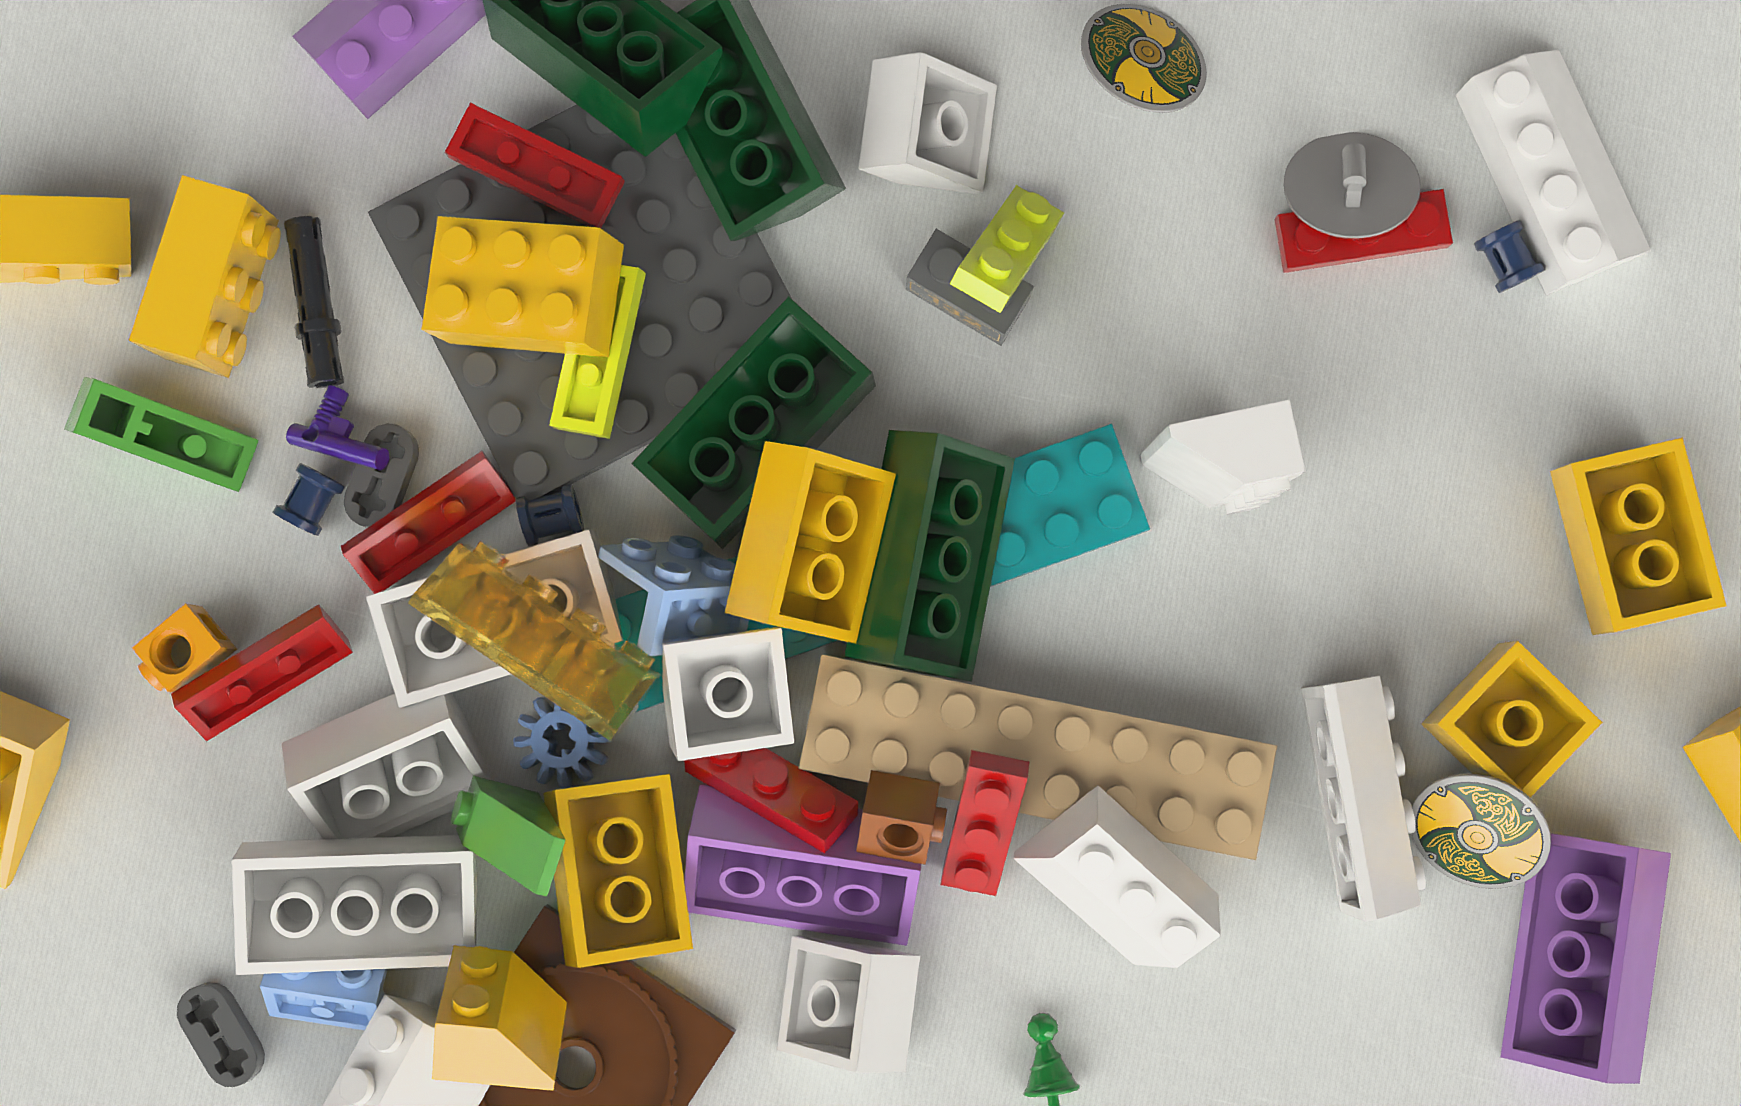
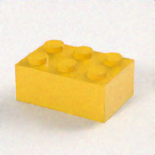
M182 175L129 341L165 360L229 378L232 366H238L245 354L247 336L243 332L249 313L256 312L263 297L264 284L260 279L266 260H271L279 247L281 237L280 228L277 227L279 220L249 194Z
M438 216L421 330L450 344L609 357L624 244L603 229L597 227Z
M1683 437L1570 463L1550 471L1592 635L1614 633L1727 606Z
M765 441L724 613L856 644L896 473L807 447Z
M670 774L544 792V803L566 839L554 874L565 966L581 968L693 949Z

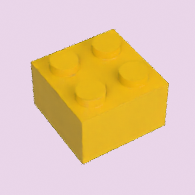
M1519 641L1498 643L1431 712L1421 725L1472 774H1481L1503 780L1520 789L1531 798L1603 722Z

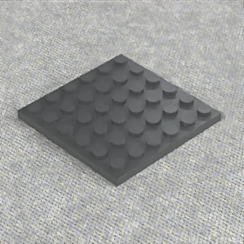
M577 104L529 128L528 131L623 177L625 183L601 229L624 244L621 265L638 267L646 273L610 439L558 430L549 426L565 356L564 353L450 344L431 335L515 498L526 496L528 500L552 495L560 491L563 486L573 484L650 444L788 296L791 298L757 233L737 241H730L676 133L647 157H644ZM462 164L368 211L422 319L438 216L589 227Z

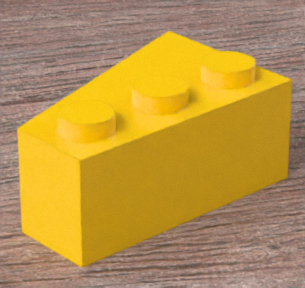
M0 195V283L28 282L34 284H53L60 282V280L84 279V282L88 284L111 285L119 283L120 277H131L130 198Z

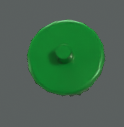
M1039 1013L1032 1016L1027 1024L1029 1036L1038 1045L1035 1047L1036 1053L1033 1065L1030 1068L1031 1073L1027 1088L1023 1095L1026 1097L1047 1096L1048 1106H1060L1058 1095L1077 1091L1080 1089V1085L1076 1083L1072 1073L1069 1072L1062 1060L1061 1054L1056 1051L1051 1042L1058 1032L1056 1020L1049 1013Z

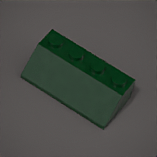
M482 0L492 40L644 157H647L687 124L723 54L722 46L660 0Z
M695 0L677 13L722 46L723 54L687 124L677 131L676 135L730 241L743 239L801 217L844 191L846 187L750 1Z
M788 296L631 464L723 550L746 524L765 441L817 450L876 387L873 372Z
M889 430L881 469L896 473L857 642L856 644L847 642L846 657L972 682L1015 458L940 433Z

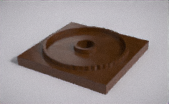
M547 904L542 908L514 953L567 1002L560 1051L571 1046L586 1049L595 1060V1076L587 1086L582 1088H572L565 1085L559 1080L557 1075L554 1090L490 1085L479 1106H688L735 1034L736 1029L631 959L581 968L565 966L559 912Z

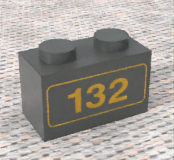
M936 228L907 275L906 290L1002 346L1028 303L1034 286L1022 280L1001 313L959 290L950 283L959 265L971 249Z

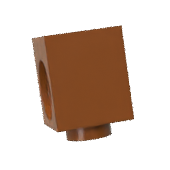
M871 770L856 852L926 865L930 841L942 843L947 808L936 806L940 783Z

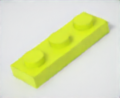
M1016 185L959 265L950 284L1001 313L1056 230L1064 212L1052 206L1043 196L1028 192Z
M621 265L609 357L565 354L549 426L558 430L610 439L646 275L640 268Z

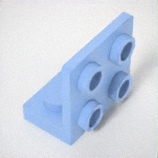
M680 535L671 536L669 542H650L640 538H626L622 544L600 546L598 558L648 592L637 647L649 656L663 655L662 643L747 631L749 619L724 613L736 565L731 561L711 555L702 549L703 544L697 539Z
M388 969L264 974L260 988L269 1016L365 1030L384 996L383 984Z

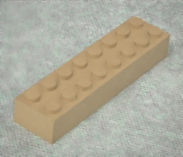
M821 655L799 769L869 783L871 770L939 782L938 797L959 801L971 750L1030 762L1028 779L1019 813L1055 820L1096 786H1099L1159 841L1256 860L1277 745Z

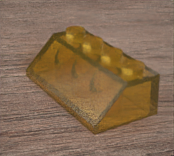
M479 541L477 546L473 548L469 544L459 543L416 590L408 604L611 741L622 733L660 677L659 673L650 668L655 658L649 656L628 640L625 641L621 648L602 635L607 626L585 610L577 607L573 614L567 612L553 602L558 592L535 576L528 574L524 582L504 569L510 560L488 544Z

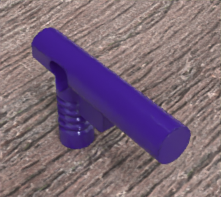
M328 386L324 399L321 400L322 404L319 405L320 409H317V414L314 415L315 419H312L309 427L294 423L287 430L286 440L290 445L378 470H383L389 462L390 455L386 448L349 438L354 428L353 423L347 419L337 417L340 416V411L343 410L342 407L345 405L349 394L336 386Z

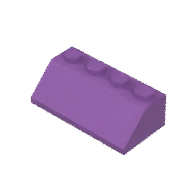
M333 0L292 37L358 110L369 119L486 14L482 0Z
M699 785L687 842L684 884L688 912L907 946L921 864L856 852L863 809H858V816L824 854L711 786Z
M1551 833V848L1546 863L1535 876L1525 881L1501 1058L1603 1083L1640 1084L1671 853Z

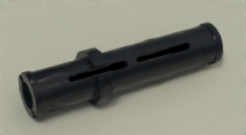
M312 216L294 217L284 221V229L288 242L293 287L298 309L299 323L294 326L295 335L298 340L302 341L306 363L307 386L309 388H328L329 385L338 386L345 382L337 336L341 334V325L338 319H334L326 258L322 243L321 219L318 217L312 218Z

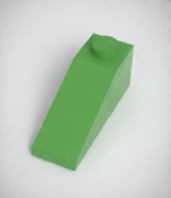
M84 377L64 430L239 492L259 442L255 438L89 377Z
M473 775L468 792L461 790L458 793L451 816V823L457 825L456 831L462 845L533 893L547 897L566 839L539 792Z

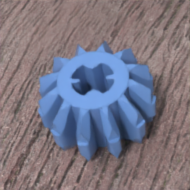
M557 691L554 696V711L544 698L538 697L533 701V704L541 718L538 720L526 714H521L518 718V723L523 727L531 729L532 732L531 737H515L513 740L514 746L520 748L531 746L533 753L523 757L520 761L523 769L534 767L539 762L543 763L537 774L536 781L538 783L547 784L557 769L559 787L562 789L570 788L573 781L572 767L583 782H588L593 779V773L586 760L589 759L600 765L607 763L608 756L594 749L595 742H611L613 734L606 731L594 732L593 727L603 722L607 717L603 710L595 711L586 718L584 717L589 706V697L580 695L570 710L567 692ZM565 724H568L572 728L569 737L576 741V745L573 750L562 749V755H559L555 751L558 742L551 738V734L554 729L565 730Z

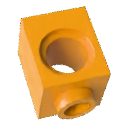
M186 603L132 647L143 661L138 665V668L144 678L157 690L162 691L165 688L167 692L176 691L222 663L237 650L236 646L203 606ZM184 637L190 644L191 656L188 662L179 668L172 660L171 649L178 639Z

